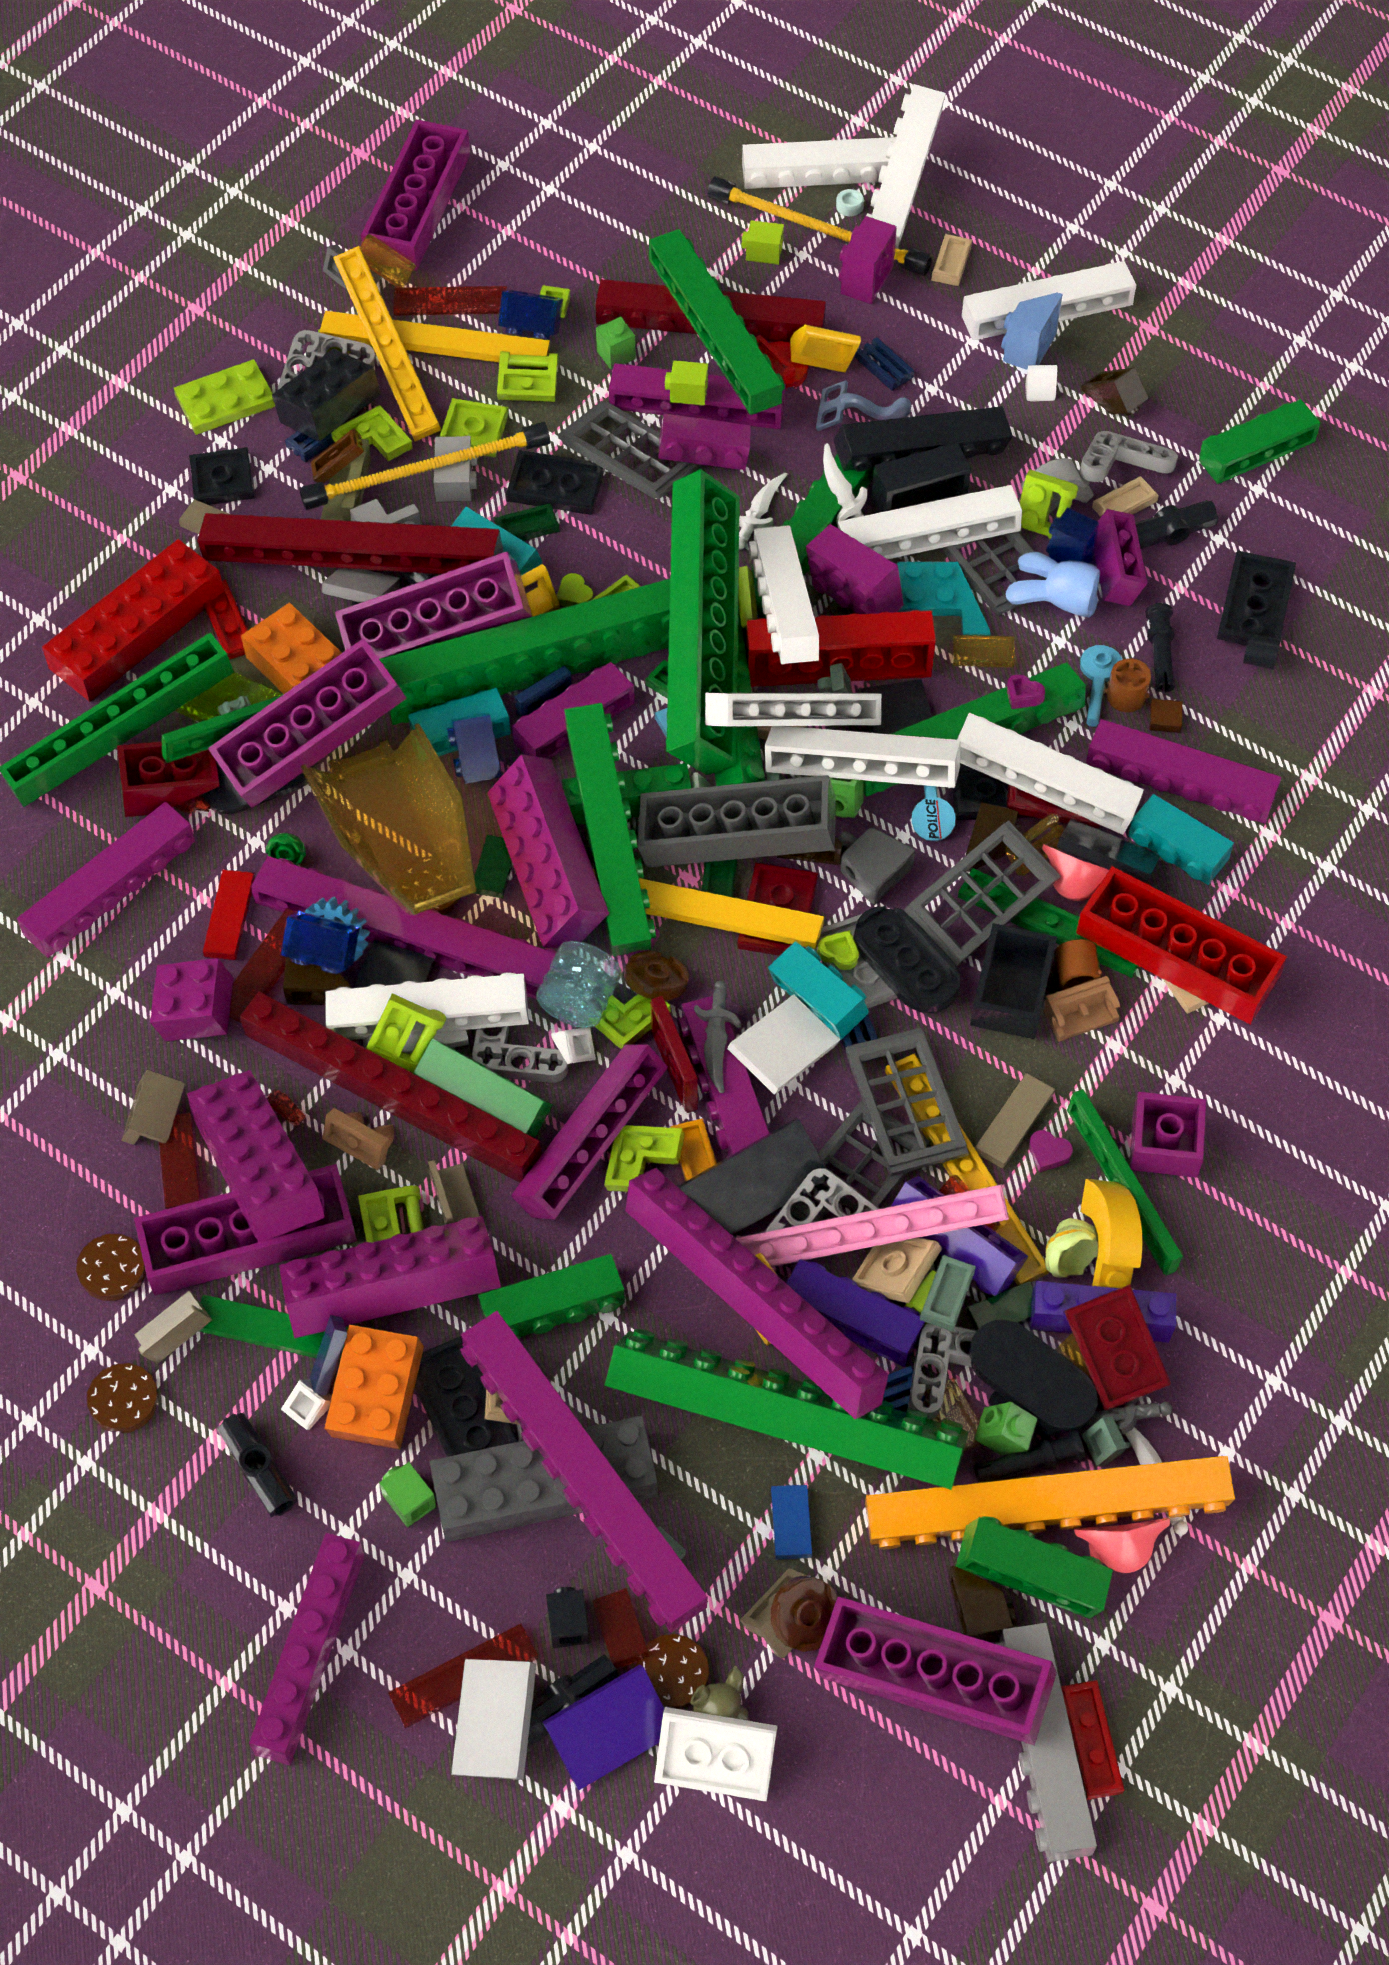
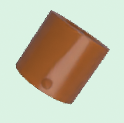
M1133 658L1120 660L1113 666L1108 688L1104 690L1107 695V701L1113 708L1126 713L1135 712L1144 706L1146 698L1150 697L1148 689L1151 672L1148 666L1142 661Z
M1083 939L1071 940L1059 945L1055 949L1054 957L1059 981L1058 988L1061 991L1102 978L1097 949L1093 942Z

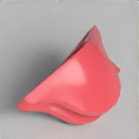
M1043 844L1042 850L1048 856L1049 864L1061 876L1053 884L1056 891L1070 901H1084L1091 898L1109 870L1079 860Z
M1170 1518L1124 1525L1073 1529L1077 1537L1089 1543L1091 1557L1099 1559L1102 1564L1113 1569V1571L1131 1573L1141 1569L1148 1563L1152 1556L1154 1543L1158 1535L1170 1525Z

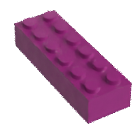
M418 119L415 120L361 234L365 260L414 271L418 270L470 157L468 130Z
M507 551L335 612L345 651L364 638L379 659L532 617L517 562Z
M363 638L208 749L240 796L253 808L407 698Z
M521 754L487 794L542 947L574 951L609 914L552 759Z
M251 1070L234 1074L227 1079L202 1086L195 1091L187 1093L195 1124L258 1243L325 1218L317 1187Z
M337 1164L308 1171L317 1187L325 1218L262 1243H258L232 1192L135 1217L134 1221L147 1279L154 1296L356 1242L357 1239Z
M483 1216L468 1217L459 1222L442 1226H431L414 1233L397 1234L389 1239L372 1243L365 1242L356 1247L339 1251H328L319 1256L294 1259L286 1264L279 1265L286 1307L294 1338L325 1331L330 1315L342 1317L345 1326L501 1288L495 1256Z
M839 1596L837 1597L814 1665L815 1670L822 1679L1034 1746L1057 1675L1052 1661Z

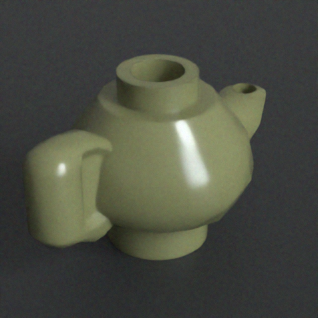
M737 1666L730 1670L725 1683L709 1684L708 1686L701 1685L696 1689L691 1698L694 1712L747 1720L748 1710L741 1706L740 1695L743 1689L744 1674Z

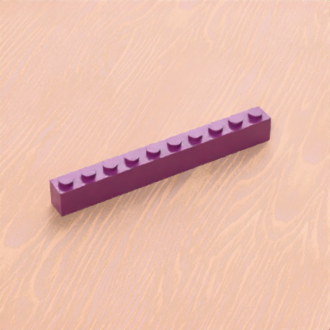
M267 856L251 885L256 904L297 918L303 917L306 914L305 910L321 898L328 902L332 897H336L339 905L347 900L348 909L352 911L358 908L357 918H365L367 921L362 925V929L370 931V934L364 939L367 942L373 943L374 940L424 954L434 958L435 965L467 976L489 977L500 976L503 973L509 972L515 974L524 973L527 996L551 1004L566 973L565 957L553 949H542L530 945L524 939H513L501 935L494 929H483L471 925L462 918L453 919L447 917L435 909H424L412 905L403 898L394 899L382 895L376 889H365L353 885L346 879H335L326 876L317 869H306L294 865L291 861L284 858L276 859ZM324 915L319 916L317 922H320L324 918Z
M657 1168L629 1180L625 1211L856 1420L882 1405L888 1379L886 1371Z
M495 1311L461 1334L463 1348L460 1351L464 1359L471 1367L477 1365L483 1373L480 1379L491 1395L495 1393L499 1395L504 1402L500 1406L511 1423L517 1420L524 1430L521 1436L527 1446L532 1451L538 1449L545 1460L542 1461V1465L548 1475L553 1480L557 1477L565 1486L562 1492L569 1504L574 1509L579 1506L586 1515L583 1521L590 1533L595 1538L600 1535L608 1546L605 1548L607 1556L616 1567L622 1565L629 1575L626 1580L632 1591L638 1597L643 1594L651 1606L648 1607V1611L659 1627L665 1624L672 1633L706 1609L708 1596L499 1312Z

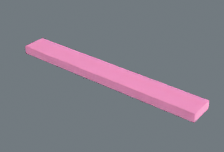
M1001 1184L737 1237L736 1239L752 1254L762 1253L771 1267L798 1262L800 1259L808 1260L1008 1220L1009 1216Z

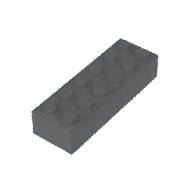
M829 775L641 793L637 846L647 868L835 850L836 795Z
M642 1416L584 1428L637 1501L658 1497V1483ZM525 1441L430 1461L445 1542L583 1513L579 1506L574 1509L569 1504L562 1492L565 1486L558 1477L553 1480L548 1475L542 1465V1461L545 1460L538 1449L532 1451Z

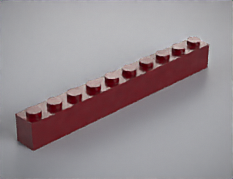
M205 513L197 539L202 557L207 561L444 574L503 553L499 529Z
M259 991L240 1015L247 1037L521 1183L541 1156L539 1140Z

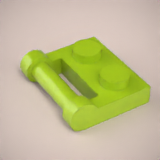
M501 351L497 386L498 400L555 402L559 363L558 353H549V356L510 355V352ZM509 367H546L548 370L509 369Z
M1029 469L1019 502L1022 509L1021 528L1048 536L1051 541L1057 543L1064 542L1067 535L1065 527L1072 500L1077 496L1078 486L1074 483ZM1054 492L1059 493L1061 499L1055 523H1051L1047 520Z
M392 993L366 1049L414 1073L432 1038L434 1039L437 1031L443 1028L447 1017L438 1010H428ZM417 1021L424 1024L425 1027L412 1053L407 1054L402 1050Z
M409 1185L358 1196L366 1242H377L400 1234L395 1208L397 1203H404L406 1206L411 1233L424 1230L419 1206L421 1193L418 1186Z

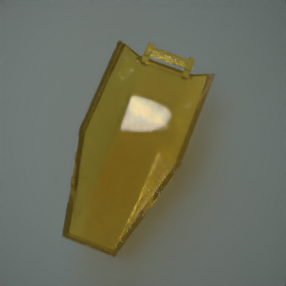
M419 723L414 725L415 729L410 731L397 750L393 751L389 742L385 740L379 742V747L340 761H337L336 758L329 760L328 765L331 774L311 767L307 768L305 764L300 766L340 846L409 915H416L477 892L461 795Z

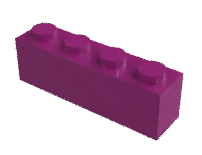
M612 662L602 668H597L579 683L570 685L565 692L556 698L545 701L536 711L518 719L512 725L514 744L525 755L550 759L570 746L564 709L602 703L604 714L610 713L611 718L634 704V685Z

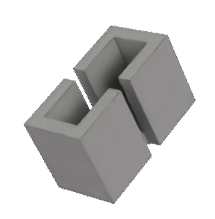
M470 436L435 437V457L445 456V454H452V452L463 451V449H470L471 447ZM477 457L471 460L468 458L467 461L457 462L452 465L450 463L449 466L445 467L439 466L438 469H434L436 502L471 501L472 489H477V472L472 471V466L478 465Z

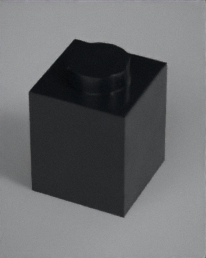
M561 1587L555 1589L551 1594H546L553 1648L589 1644L583 1589L575 1590L574 1587Z

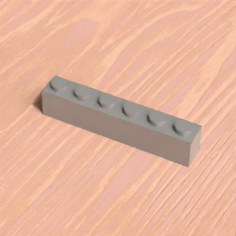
M1047 1623L1002 1630L999 1643L995 1644L1052 1661L1057 1672ZM1057 1672L1035 1746L1021 1741L1023 1752L1019 1753L1022 1775H1029L1032 1789L1027 1790L1029 1809L1031 1814L1037 1813L1040 1828L1035 1829L1039 1852L1045 1851L1048 1863L1092 1856L1097 1847Z

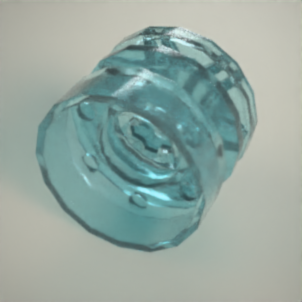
M577 941L563 942L558 947L550 963V970L543 977V983L537 989L536 999L547 1013L561 1022L582 1028L595 1027L600 1022L603 1011L608 1006V998L613 995L621 979V969L609 954L595 946Z

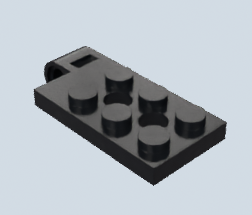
M1237 550L1217 639L1247 645L1243 660L1244 664L1274 669L1296 562ZM1263 580L1268 585L1264 587L1257 586L1253 581ZM1257 603L1261 605L1263 609L1254 610L1250 608L1248 604Z

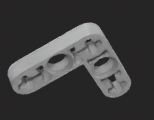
M310 330L300 331L293 339L278 390L285 383L299 375L291 371L294 365L302 364L306 368L310 367L322 358L330 347H339L342 349V353L347 355V351H351L349 356L356 359L361 358L362 355H367L363 362L373 367L375 366V352L370 345ZM306 342H311V345L307 347L306 356L302 355V345H305Z
M1101 431L1095 435L1082 459L1079 475L1088 481L1101 482L1106 478L1115 460L1160 473H1172L1175 470L1178 454L1169 448L1117 433Z
M510 1026L501 1027L502 1031L497 1036H487L483 1032L485 1028L477 1029L472 1053L473 1060L505 1078L557 1083L567 1076L568 1064L559 1050L507 1044ZM486 1055H492L493 1059H490L489 1064L483 1063ZM503 1055H505L506 1066L501 1065ZM518 1056L526 1057L530 1061L529 1065L523 1069L513 1067L511 1062ZM535 1059L540 1060V1064L538 1063L539 1070H535ZM552 1061L558 1062V1066H556L554 1071L549 1070Z
M818 1168L807 1175L767 1228L766 1232L784 1228L786 1223L780 1222L783 1216L794 1226L811 1223L823 1206L838 1217L852 1215L843 1213L839 1208V1200L844 1195H852L858 1200V1209L853 1214L862 1213L865 1205L871 1208V1210L880 1208L832 1171L826 1168ZM826 1175L829 1178L827 1184L830 1186L829 1191L822 1189L818 1192L815 1198L821 1200V1202L816 1206L809 1197L801 1195V1192L804 1188L808 1193L812 1191L815 1187V1182L812 1181L814 1176L820 1178ZM803 1201L808 1204L810 1215L806 1220L798 1221L792 1217L790 1211L793 1203Z
M930 1323L923 1327L917 1343L908 1402L909 1409L927 1414V1419L930 1420L938 1415L944 1398L948 1363L972 1367L970 1355L961 1350L960 1344L964 1341L971 1342L976 1333L975 1330L955 1326L954 1331H950ZM932 1335L937 1336L939 1342L935 1354L930 1353L932 1339L930 1338ZM931 1364L939 1370L940 1375L936 1378H928L922 1373L921 1367ZM925 1389H931L929 1408L923 1407V1402L921 1401Z

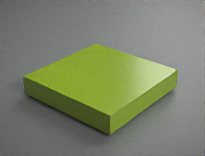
M452 398L440 437L470 436L471 447L481 446V444L485 443L488 444V442L492 443V441L495 442L496 440L499 441L502 438L508 419L509 409L505 406ZM497 452L490 453L489 455L486 454V456L495 458Z

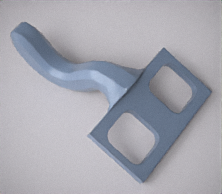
M845 380L822 389L816 429L820 431L841 423L844 410L851 407L857 408L866 415L878 420L904 418L911 412V401L907 398H899L889 407L878 406L860 395L847 392L848 382ZM841 388L840 395L837 398L827 401L828 394L831 391ZM837 410L836 418L823 424L825 415Z

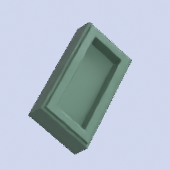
M943 1255L921 1312L920 1320L954 1331L976 1266Z

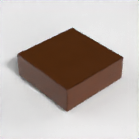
M1151 699L1149 730L1180 733L1182 728L1183 701Z

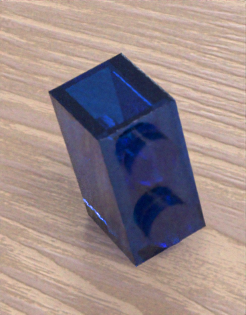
M511 289L504 290L501 296L498 326L506 327L505 332L522 334L523 330L534 332L533 337L550 339V335L559 333L563 298Z
M1066 508L1060 518L1055 517L1050 526L1049 533L1052 534V537L1046 548V552L1049 553L1048 557L1057 563L1071 560L1090 564L1093 561L1099 522Z
M483 713L451 719L452 727L447 728L450 747L456 746L458 758L453 759L456 778L462 777L464 784L502 777L490 714Z
M297 911L287 917L280 955L291 958L290 961L298 965H310L311 963L322 966L321 969L325 972L341 973L353 965L360 927Z

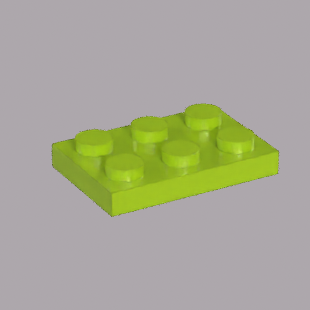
M254 359L174 387L175 396L195 435L275 407L272 397L273 393Z

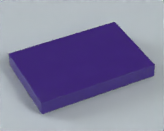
M638 1665L544 1720L543 1724L571 1780L579 1791L660 1742L665 1708L644 1667Z

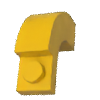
M1086 1179L1080 1212L1092 1219L1098 1236V1254L1092 1286L1121 1288L1131 1285L1133 1269L1140 1268L1142 1258V1226L1136 1201L1131 1192L1118 1182Z

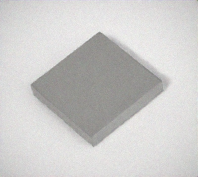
M339 568L322 582V593L362 603L396 591L399 588L400 578L365 569Z

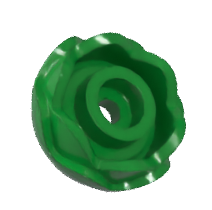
M279 833L273 836L266 845L265 851L268 856L276 859H287L297 866L306 857L304 843L298 836L292 833Z

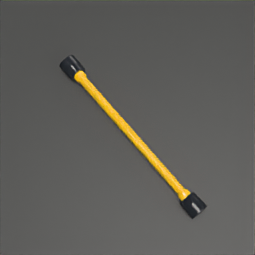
M714 176L709 184L707 192L709 198L728 205L730 201L740 202L785 220L794 221V223L807 228L810 227V229L826 233V235L829 234V236L842 239L843 241H851V231L749 195L736 188V183ZM912 247L909 251L895 248L894 259L904 264L903 269L926 276L933 256Z
M542 421L522 427L521 432L516 433L513 437L510 436V438L499 439V441H492V443L488 442V444L470 447V449H463V451L459 450V452H452V454L448 453V455H441V457L437 456L434 459L430 458V460H423V462L412 463V465L408 464L405 467H397L394 470H386L383 473H375L372 476H364L361 479H353L350 482H340L339 485H324L323 482L302 486L299 487L303 506L307 511L328 504L329 499L335 498L337 494L341 495L344 492L348 493V491L352 492L355 489L359 490V488L363 489L366 486H374L377 483H385L388 480L392 481V479L410 476V474L414 475L417 472L421 473V471L427 472L428 469H438L439 466H449L450 463L452 465L457 462H464L468 458L469 460L475 459L479 456H486V454L504 451V449L515 448V446L519 448L525 446L528 450L549 445L551 443L546 423Z

